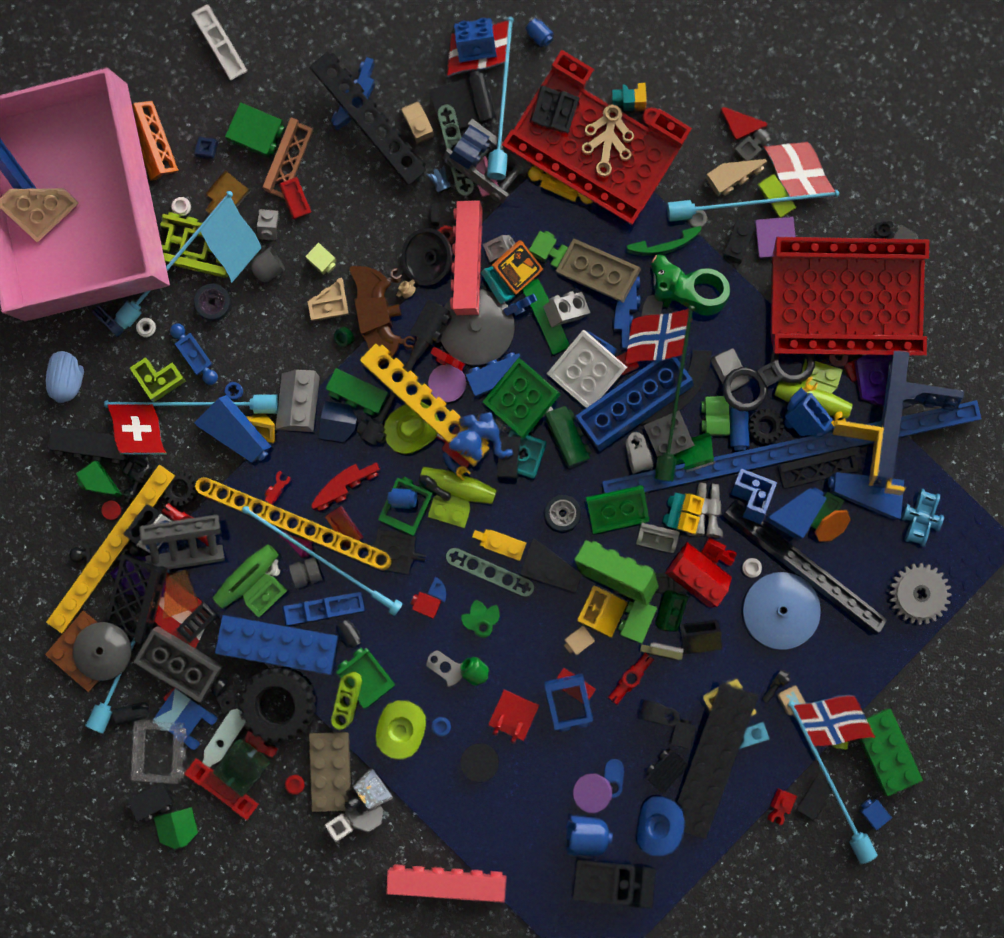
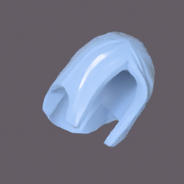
M59 351L53 353L47 367L46 390L49 397L58 403L68 402L77 395L84 376L83 366H78L76 357L68 352Z

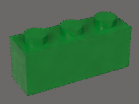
M335 368L326 387V390L329 392L328 395L332 398L339 400L341 397L347 400L346 404L354 408L358 405L364 408L363 412L371 416L379 414L389 395L388 392Z

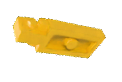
M485 529L484 533L474 530L472 538L481 541L480 546H483L485 549L518 561L521 560L526 546V542L493 530Z

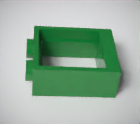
M403 476L400 479L397 477L393 488L399 489L400 486H403L407 489H412V491L425 496V501L413 527L387 515L391 507L388 499L378 520L411 536H415L433 493L424 489L421 484L419 487L413 485V480Z

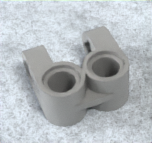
M638 432L632 433L628 437L625 446L631 471L633 474L652 469L653 463L644 436ZM633 439L635 442H639L637 449H634L636 447L635 444H631Z

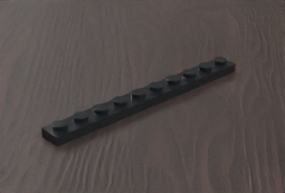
M737 501L731 504L723 517L875 636L881 631L887 622L885 617L764 522L759 524L743 518L746 508Z

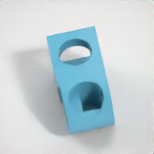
M764 722L747 727L740 748L769 739Z

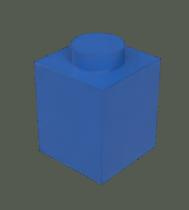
M869 798L861 805L862 809L859 810L875 830H878L892 818L877 799L871 800Z

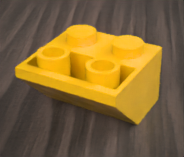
M593 586L577 622L612 638L628 602L599 587Z

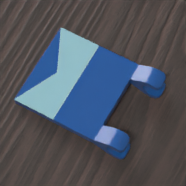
M175 688L153 720L183 741L189 748L195 750L200 743L189 735L198 722L203 718L212 725L218 718Z

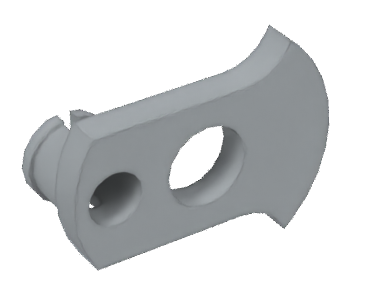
M438 650L429 655L426 666L445 678L448 686H452L460 681L462 678L460 673L461 664L454 662ZM432 656H437L438 661L436 663L431 662ZM442 662L450 663L451 670L448 673H443L440 670Z

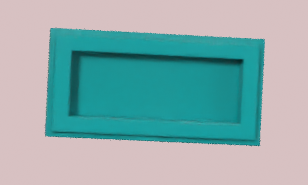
M492 266L480 272L500 304L515 298L513 292Z

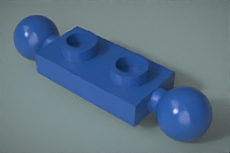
M179 323L172 325L170 334L172 337L179 339L175 345L198 376L200 373H203V381L206 384H215L218 380V375L214 370H209V367L213 364L191 333L185 336L183 325Z

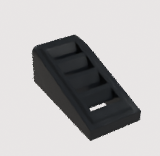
M202 602L176 630L190 643L217 615ZM202 609L210 616L208 619L200 613ZM196 615L204 621L202 625L194 618ZM191 620L199 627L197 630L189 624ZM185 626L193 632L191 636L183 629Z

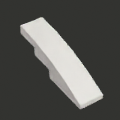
M207 4L191 13L230 80L246 72L244 64L209 5Z

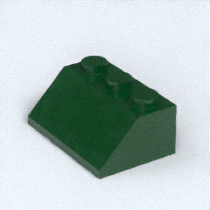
M564 406L546 412L544 418L567 468L570 469L588 461L591 451L588 445H584L581 440L583 434L580 427H575L573 420H575V416L572 410H568Z

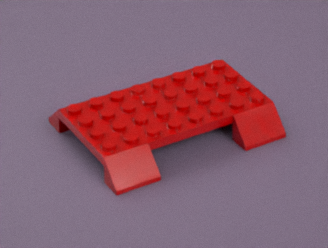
M561 50L542 85L558 92L564 91L579 97L569 133L558 132L529 122L539 93L538 90L514 130L511 129L502 146L633 225L677 156L692 128L661 109L657 111L649 124V128L622 112L621 120L634 133V139L630 143L624 142L622 139L623 134L616 125L614 126V133L625 148L631 151V157L628 161H622L619 157L620 153L612 144L609 163L612 167L611 173L607 177L598 176L596 167L601 162L604 142L594 148L590 155H585L582 152V146L606 131L607 124L597 129L594 136L589 137L585 134V127L603 117V111L609 104L585 90L594 69ZM614 112L609 113V116L611 118L616 117V114ZM590 127L587 131L593 133L594 129ZM625 134L626 139L632 138L630 134ZM585 146L584 150L588 152L591 150V147ZM623 152L622 156L624 158H627L629 154L627 152ZM605 167L600 168V171L602 173H606L607 169Z

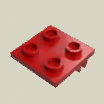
M504 690L488 725L495 728L494 735H497L498 731L501 730L513 736L512 743H515L517 738L524 741L539 705Z

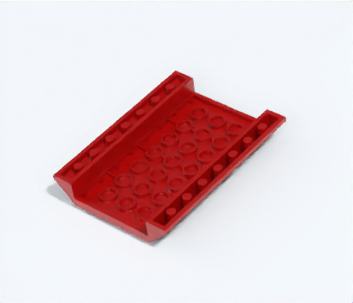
M776 237L772 255L770 333L774 353L893 355L894 350L909 352V355H927V336H923L925 259H929V239Z

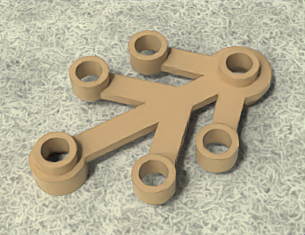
M616 105L607 106L603 111V117L585 127V134L592 137L596 134L597 129L607 124L605 132L592 141L584 143L582 146V152L585 155H590L594 148L604 142L601 162L596 167V173L600 177H607L611 173L612 167L609 163L612 144L620 153L619 157L622 161H628L631 157V151L625 148L614 133V126L616 125L623 134L622 139L624 142L630 143L634 139V133L621 120L622 111ZM614 112L616 117L611 118L609 113ZM591 127L594 129V132L589 133L587 129ZM625 134H630L632 138L626 139ZM590 146L591 150L587 152L584 150V147ZM627 152L629 156L624 158L622 153ZM605 167L607 172L602 173L600 168Z

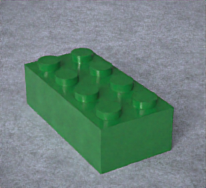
M887 708L866 717L875 738H859V741L883 795H892L923 781L892 710Z

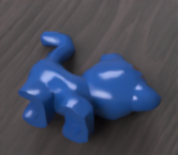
M492 413L480 414L476 418L474 415H469L459 419L460 426L467 428V430L459 432L450 441V449L458 451L463 456L471 457L475 461H480L482 458L481 438L493 441L494 453L500 459L512 456L513 451L511 449L501 450L499 429L493 420Z

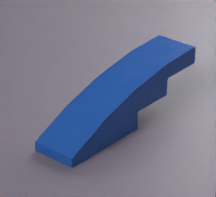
M362 592L282 607L285 626L365 611Z

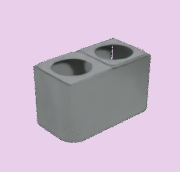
M734 348L711 358V362L722 384L727 374L734 369L743 367ZM741 375L733 379L730 391L733 392L749 382L748 376Z

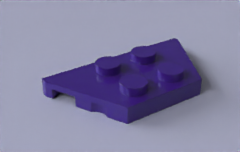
M863 355L854 361L861 400L883 407L889 361L892 360V355Z

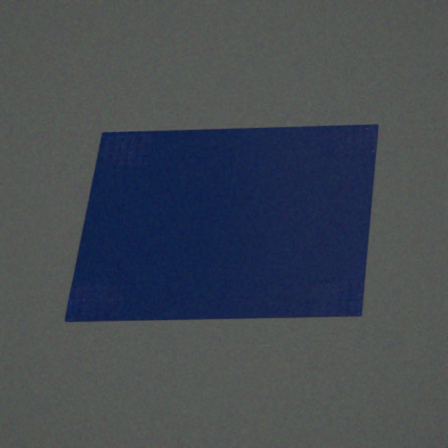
M529 177L506 199L504 204H501L482 223L481 271L491 267L494 263L489 261L483 244L501 235H509L515 243L521 240L529 250L540 231H548L555 236L554 238L557 242L554 248L559 250L561 244L569 248L574 238L640 267L641 271L637 276L640 277V288H636L637 296H640V307H637L636 312H629V315H633V319L641 317L646 298L655 295L653 271L651 268V261L655 256H639L627 253V245L646 241L647 248L682 239L681 232L692 228L685 220L669 221L667 203L655 191L638 218L631 225L595 202L585 204L579 196H577L574 202L540 187L542 180L532 181ZM700 235L686 246L663 254L671 264L679 267L685 275L699 269L709 268L717 270L725 276L730 287L729 300L722 311L714 315H701L694 311L692 312L693 319L690 325L684 369L688 372L693 350L712 351L713 357L734 348L743 367L752 368L757 371L769 364L773 351L770 334L771 303ZM549 256L545 263L535 258L544 270L533 280L538 279L548 299L557 295L561 298L564 294L572 291L574 294L582 292L590 310V314L580 320L561 325L569 345L572 344L582 330H585L616 348L617 353L615 357L627 352V350H621V331L613 332L614 315L618 300L557 274V268L551 265L553 257ZM452 265L442 281L429 286L420 285L414 294L400 305L401 316L391 318L393 325L391 331L394 335L401 336V339H405L407 336H412L416 339L410 331L427 300L429 299L444 307L450 298L453 297L454 291L451 290V280L454 279ZM480 273V289L492 292ZM702 283L694 286L697 294L703 298L715 299L720 296L718 290L710 284ZM522 290L514 294L515 298L505 303L510 306L525 298ZM672 301L668 308L662 306L661 314L686 310L687 307L677 301ZM528 305L524 307L526 311L516 316L512 313L515 327L513 340L508 350L497 359V362L503 360L504 356L514 352L515 355L520 353V358L561 394L551 407L554 410L566 406L568 410H572L575 416V420H573L575 427H580L583 434L581 440L584 445H588L591 451L590 459L568 469L543 417L528 434L547 442L535 478L533 479L521 474H517V479L498 478V456L494 453L493 441L487 440L489 442L487 446L490 450L475 466L471 464L468 466L467 469L470 474L465 472L463 475L477 479L497 489L493 503L486 504L469 501V516L465 528L428 517L433 498L437 495L430 491L433 493V496L415 534L417 537L415 551L427 554L426 561L414 560L411 564L409 575L371 568V566L314 542L312 543L313 552L372 591H378L393 602L397 599L403 603L395 616L388 613L389 608L371 597L370 593L318 559L316 561L323 580L313 584L309 581L307 586L296 589L289 565L297 562L304 564V560L313 556L309 555L308 557L301 558L289 543L280 538V534L252 516L209 498L190 516L199 518L218 515L221 534L215 535L216 545H223L225 561L171 570L221 620L222 616L225 615L285 626L283 606L362 592L365 611L286 626L338 636L336 633L338 631L335 627L349 619L362 635L360 639L362 643L353 649L350 646L346 648L339 637L332 675L288 667L289 670L298 671L300 676H305L308 679L306 682L309 686L312 685L314 689L312 693L316 695L317 700L315 702V714L334 732H349L350 748L370 768H373L376 774L472 870H481L483 874L498 871L502 872V875H506L504 902L541 938H644L770 807L777 789L786 791L816 759L796 717L793 714L787 715L777 694L796 685L805 703H814L837 696L851 695L855 696L861 710H863L1004 564V527L909 436L898 438L893 479L904 480L905 489L903 492L901 517L906 504L915 508L921 488L925 489V492L934 495L940 494L935 515H944L940 531L937 532L934 528H930L924 547L912 541H905L911 521H903L901 518L896 520L888 518L843 498L841 499L844 500V503L840 510H847L851 521L842 534L832 541L819 542L815 534L816 529L809 527L804 538L796 540L766 522V518L809 488L821 490L824 493L823 496H825L826 492L830 493V488H828L829 478L784 489L778 466L789 462L747 470L777 482L762 522L887 619L881 631L875 636L812 586L819 598L821 608L819 624L814 634L805 643L795 648L778 650L766 647L755 640L746 628L743 619L745 596L750 587L766 575L777 572L797 574L723 517L734 501H737L744 508H747L749 501L731 495L739 472L645 492L650 521L645 524L680 532L674 553L636 545L641 524L593 534L586 497L604 494L602 481L634 475L630 468L625 446L628 437L632 433L638 432L645 438L653 467L643 472L656 470L658 457L645 430L644 425L646 424L637 425L599 452L576 418V415L585 410L586 407L547 374L567 349L555 355L552 354L531 306ZM365 340L337 369L390 394L391 390L360 362V359L369 351ZM407 340V341H406V344L413 346L415 340H414V341ZM441 341L438 343L433 342L419 360L417 359L411 370L418 377L416 381L421 385L425 383L429 387L430 374L435 368L443 365L435 361L437 357L431 354L433 347L447 353ZM400 344L397 353L392 358H398L404 364L403 369L411 356L412 348L406 349ZM780 353L778 363L785 373L796 376L801 374L806 357L804 354ZM813 354L815 361L836 367L824 354ZM677 356L676 358L681 363V356ZM655 360L637 362L639 368L623 376L621 375L605 395ZM389 362L380 367V369H386L389 366ZM712 362L701 389L680 410L691 438L705 434V432H702V420H705V413H701V401H704L705 397L723 396V384ZM465 364L462 372L466 378V374H469L468 371L475 367L481 369L487 365L471 366ZM842 372L838 387L832 394L853 404L846 422L865 425L881 421L882 410L875 404L861 400L858 387ZM332 373L318 389L314 432L275 430V442H268L272 446L267 451L268 455L262 461L256 460L252 463L246 459L222 483L268 503L265 500L267 497L265 493L270 486L274 487L277 483L276 474L282 471L280 480L285 481L289 476L291 481L284 487V490L273 506L333 530L325 516L342 505L363 536L359 541L373 544L377 538L378 529L409 535L378 520L388 499V493L391 492L397 477L400 479L403 476L413 480V485L419 487V477L423 467L451 470L447 467L442 457V448L445 443L438 438H435L423 448L409 454L395 452L387 444L386 439L382 444L377 443L375 446L360 438V435L357 434L359 424L363 420L368 422V420L376 419L378 415L374 414V416L363 412L364 408L358 405L356 408L351 406L357 421L355 431L345 443L319 439L324 401L346 404L347 401L341 397L337 400L328 395L329 392L326 390V387L333 375ZM401 373L394 374L393 381L396 382ZM749 376L747 384L731 392L732 396L741 403H752L759 395L757 382ZM466 378V389L463 395L454 402L446 403L445 407L449 411L453 409L461 418L469 415H474L476 418L480 414L492 413L493 420L499 429V438L501 436L508 437L510 430L513 429L483 403L489 393L474 398ZM778 382L767 388V397L764 403L758 409L748 412V417L750 421L752 415L757 411L764 410L765 408L773 409L783 419V433L775 442L760 444V442L754 441L753 437L751 438L749 431L750 446L746 447V450L811 436H801L794 428L788 429L785 426V415L788 412L787 406L789 403L774 395ZM415 386L408 387L407 394L415 395L417 393ZM398 396L382 422L383 426L385 420L393 411L405 405ZM429 399L422 400L423 403L431 406L432 402ZM437 413L439 421H443L446 418L445 413ZM768 419L761 420L759 422V430L764 434L771 433L773 430L772 422ZM452 425L449 428V432L452 433L457 425ZM730 435L712 436L713 457L740 452L734 451V447H730ZM633 439L631 444L636 445L634 449H637L639 442H635V440ZM874 443L855 447L857 452L855 458L859 471L847 474L870 476ZM522 449V451L519 452L520 459L528 457V455L525 454L526 450ZM844 458L840 466L844 469L853 468L851 458ZM377 462L381 470L378 472L377 477L371 480L365 478L360 481V485L354 488L346 487L349 495H346V500L339 503L331 502L328 504L329 507L322 511H318V509L313 510L311 505L315 498L336 475L354 464H357L359 470ZM829 462L824 463L821 470L830 474L835 466ZM807 467L802 475L807 478H813L817 471ZM792 471L786 472L787 484L795 482L798 475ZM699 482L706 483V499H710L711 484H719L721 515L717 517V524L723 531V537L712 539L726 545L725 550H732L737 553L731 566L721 560L715 563L732 576L729 590L718 607L709 608L690 592H678L689 596L680 624L718 620L721 629L722 650L683 654L682 659L679 660L647 653L649 656L645 661L649 657H652L654 661L644 671V676L640 679L639 684L630 693L627 692L618 705L613 702L617 696L613 700H610L608 696L619 685L618 682L624 672L628 671L632 665H635L644 653L640 651V643L621 636V631L618 630L622 619L626 620L629 614L626 612L627 606L612 638L577 622V619L593 586L628 602V604L630 601L634 602V599L623 594H615V590L583 575L581 576L576 593L524 577L534 585L533 593L530 596L524 597L452 566L446 559V554L450 549L458 548L521 576L520 574L532 538H534L579 572L575 558L587 540L591 543L593 541L599 543L608 551L612 549L625 559L629 557L642 567L646 565L653 569L654 573H665L686 542L701 552L709 538L706 536L708 515H705L704 520L705 534L700 537L689 536L687 532L670 528L667 524L663 523L664 515L670 514L671 507L668 506L669 496H674L675 493L696 495ZM222 490L219 493V498H226L227 490ZM417 493L416 507H411V509L390 507L387 515L413 527L426 497ZM558 495L573 497L581 508V517L578 524L567 532L553 530L545 520L547 503ZM238 498L236 505H244L245 498ZM259 504L254 507L255 514H259L262 511V505ZM560 510L559 515L565 517L566 512ZM274 512L271 516V520H279L280 513ZM296 519L289 522V528L291 529L298 525ZM315 527L307 529V536L314 535ZM485 529L493 530L526 542L521 560L512 559L480 546L481 541L472 538L474 530L483 533ZM287 532V533L290 534L291 536L299 537V536H297V535H295V534H292V533H290V532ZM325 535L324 542H332L333 535ZM196 538L197 548L208 547ZM188 539L176 540L178 551L189 550ZM163 542L158 548V554L170 552L168 542ZM267 544L271 545L279 554L276 559L278 560L277 566L280 569V574L274 577L287 591L260 617L245 604L243 596L227 607L221 608L214 601L213 597L225 580L247 558ZM344 544L341 546L343 551L350 549V547L346 548ZM361 550L359 557L366 558L369 551ZM456 551L454 554L450 553L449 555L452 558V562H455V560L461 561L460 566L462 567L464 566L465 559L468 557L464 555L463 558H460ZM750 558L757 559L762 565L761 573L754 578L746 576L742 569L743 563ZM470 559L467 562L468 569L475 570L478 567V562L475 559ZM919 563H923V568L930 564V570L935 567L938 568L937 574L943 572L944 574L941 578L948 579L945 585L951 586L947 593L952 594V596L947 597L950 604L944 605L948 610L940 611L943 616L938 617L936 615V621L933 622L929 619V624H925L924 620H922L921 625L917 624V620L911 624L910 618L903 620V614L897 615L898 608H892L895 602L889 601L893 598V595L889 594V592L894 589L890 584L896 583L893 577H900L898 571L905 572L904 567L906 566L911 569V564H915L918 568ZM487 567L484 574L486 577L492 578L495 576L496 571L493 567ZM511 575L503 576V584L506 586L511 585L513 577ZM437 577L446 588L445 603L441 601L433 619L412 610L413 606L410 604L414 594L418 595L419 592L427 594L434 578ZM516 578V584L512 589L517 590L518 586L522 588V593L530 592L529 583L519 584L521 579ZM922 590L916 591L918 593V598L924 597V595H922ZM655 593L649 604L657 607L642 645L650 646L651 643H658L682 649L680 627L678 631L661 630L656 625L665 593ZM475 600L482 602L487 609L493 605H497L499 608V620L493 625L492 633L485 638L478 637L474 630L467 629L462 623L461 615L470 614L471 606ZM781 607L780 613L784 614L786 612V608ZM480 625L479 630L485 632L487 630L486 625ZM584 626L595 642L577 655L574 652L570 654L564 646L566 644L565 639ZM360 648L363 650L368 648L396 685L366 709L357 701L352 723L344 729H336L331 723V718L341 681L340 676L336 673L339 670L337 666L345 660L351 661L354 658L353 654ZM436 650L458 664H461L466 658L477 657L489 667L488 679L483 684L473 686L462 677L456 684L448 686L445 678L426 666L428 657ZM437 656L431 657L432 663H436L438 661ZM442 662L440 670L443 673H448L451 670L450 663ZM265 663L269 668H272V667H278V668L287 667V666H281V665H276V664ZM566 668L574 675L583 673L584 681L596 690L589 699L593 722H590V725L586 727L576 725L572 726L568 731L560 732L559 729L555 730L545 689V681L556 679L562 669ZM783 669L786 672L789 671L791 673L789 676L791 678L790 682L785 687L780 686L768 704L764 702L762 698L771 688L770 685L775 677ZM627 674V683L634 684L636 682L635 674ZM738 679L743 689L759 695L754 707L757 713L751 716L747 727L764 722L769 739L739 749L706 840L683 832L680 844L673 852L663 856H652L643 852L638 845L637 831L644 802L651 797H665L677 804L710 713V709L703 696L719 687L721 681L728 683ZM562 689L552 691L559 722L587 716L583 703ZM504 690L539 705L524 741L517 738L515 743H512V735L501 730L498 731L497 735H494L495 728L488 725ZM344 696V703L350 705V699ZM397 700L409 701L417 705L426 716L425 732L418 750L412 756L404 759L391 758L385 755L376 744V729L382 711L388 704ZM643 700H649L675 709L680 715V720L682 718L692 721V725L696 726L690 749L670 744L674 726L656 724L638 718ZM671 713L664 714L663 718H667L668 723L674 719ZM339 715V721L345 724V717L343 715ZM438 717H445L451 723V730L446 736H437L432 731V723ZM472 744H487L498 755V771L488 781H472L465 776L461 769L462 754ZM829 745L815 746L820 755ZM665 749L668 751L673 749L689 766L664 793H661L645 778L647 775L645 771L652 763L656 765L660 761L658 756ZM611 759L621 761L624 766L621 794L611 798L608 806L597 813L583 811L577 806L573 796V789L579 778L586 774L594 773L604 778L606 763ZM610 783L612 794H615L618 791V785ZM570 815L603 820L607 824L609 833H612L611 845L608 844L606 851L602 855L579 856L566 854V847H569V839H566L567 822L571 821ZM577 860L656 869L653 909L573 900Z

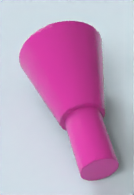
M282 531L313 551L312 541L291 536L287 532ZM279 535L280 538L289 543V545L299 554L301 558H304L305 556L308 557L310 555L297 545L293 544L283 536Z

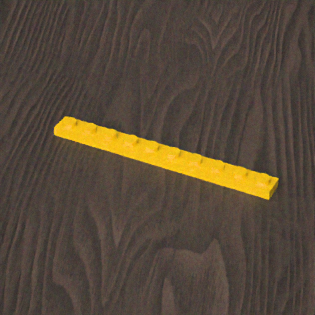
M158 465L46 623L60 633H64L130 541L124 535V532L147 503L152 507L155 506L175 478L174 474L163 466Z

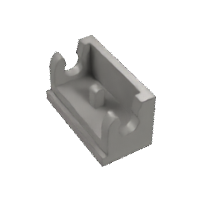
M641 523L636 545L674 553L680 532Z

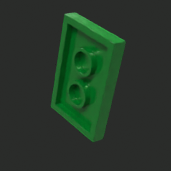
M643 485L586 497L593 534L650 522Z

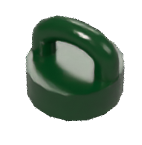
M341 327L334 332V339L339 346L346 347L354 342V335L349 328Z

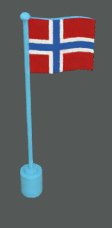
M837 696L814 703L795 704V702L790 701L788 707H791L854 833L850 844L860 864L875 859L877 853L868 835L857 832L815 746L836 745L859 738H875L855 696Z

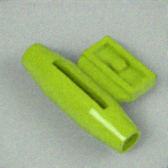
M805 359V362H804V365H803L801 374L805 371V369H806V367H807V360H806V359ZM815 361V368L810 376L813 378L808 384L812 386L818 382L817 388L807 393H812L830 416L834 417L835 413L842 412L843 416L841 418L848 419L853 404L832 394L838 387L843 370ZM806 380L801 382V384L779 381L774 395L789 403L791 397L801 387H805Z
M423 467L421 475L433 478L437 482L438 487L451 494L449 501H443L438 495L433 498L428 514L430 518L465 528L470 512L469 501L486 504L493 503L497 489L477 479L462 475L465 479L463 481L454 472L444 469Z

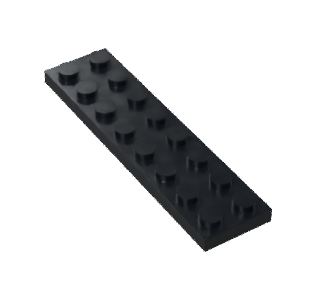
M721 681L677 801V806L683 812L685 833L706 840L759 695L757 693Z

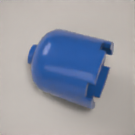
M570 815L571 821L567 822L566 839H569V847H566V854L579 856L602 855L606 851L608 844L611 845L612 833H609L607 824L603 820Z

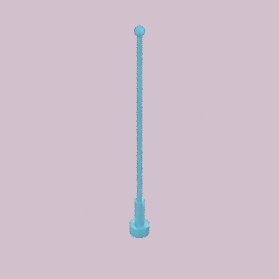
M244 506L242 508L244 514L251 515L370 593L371 597L389 608L388 613L395 616L403 603L397 599L393 602L378 591H372L250 511L249 507Z

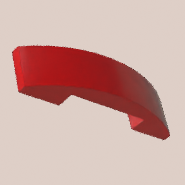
M197 758L184 773L246 820L259 805L234 784L231 786L227 785L226 782L228 780Z

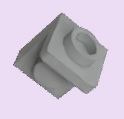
M501 235L483 244L489 261L494 262L508 251L515 242L509 235Z

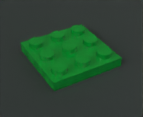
M518 358L484 399L483 403L520 437L525 439L561 394L526 362Z

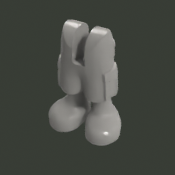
M699 482L696 496L704 498L701 515H696L700 517L696 534L687 532V535L695 537L704 536L705 515H708L706 536L722 538L723 531L717 524V517L721 515L719 484H711L710 499H706V483Z

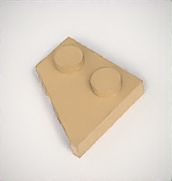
M339 278L337 282L325 288L319 295L314 296L308 301L311 321L349 315L343 278Z

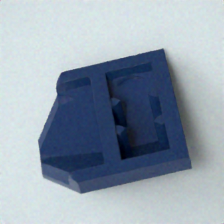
M324 401L319 439L346 442L355 431L357 421L350 405Z

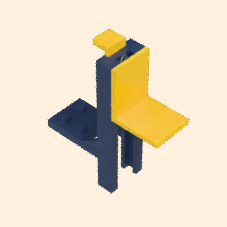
M894 350L892 360L889 361L881 426L876 427L837 421L833 429V435L874 441L869 486L885 488L884 493L902 495L905 487L891 485L894 475L902 410L919 403L929 408L939 406L943 407L944 410L952 411L959 407L963 400L964 391L906 382L910 353Z

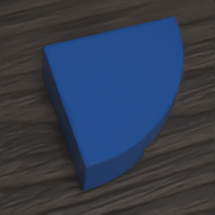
M435 577L427 595L445 603L446 588L442 581Z

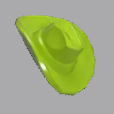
M421 402V406L423 408L430 407L429 405ZM406 404L393 411L387 417L384 424L387 444L395 452L402 454L413 453L432 442L438 434ZM436 414L435 419L439 421L438 416Z
M397 700L384 708L376 729V744L382 753L391 758L404 759L412 756L418 750L426 727V716L420 707L409 701Z

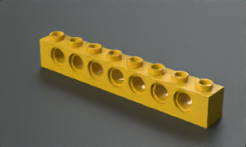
M375 343L360 359V362L447 443H450L457 436V434L454 435L449 432V428L452 425L459 426V432L467 430V428L460 426V415L453 409L449 411L445 407L446 403L439 396L435 398L431 394L432 390L425 383L421 385L417 382L418 377L412 371H405L402 368L404 364L398 358L392 359L388 355L390 351L385 346L381 345L379 347ZM380 361H388L389 366L386 369H380L378 367ZM401 373L403 375L402 381H393L394 374ZM415 386L417 393L415 395L407 394L408 387ZM429 399L432 402L431 406L423 408L421 406L422 400ZM438 412L445 413L446 418L443 421L435 419V415ZM481 438L483 458L490 449L487 446L489 442ZM463 456L472 466L479 462L471 457Z

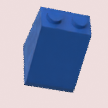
M809 488L768 516L765 521L796 540L804 538L827 498L823 496L824 493L821 490Z

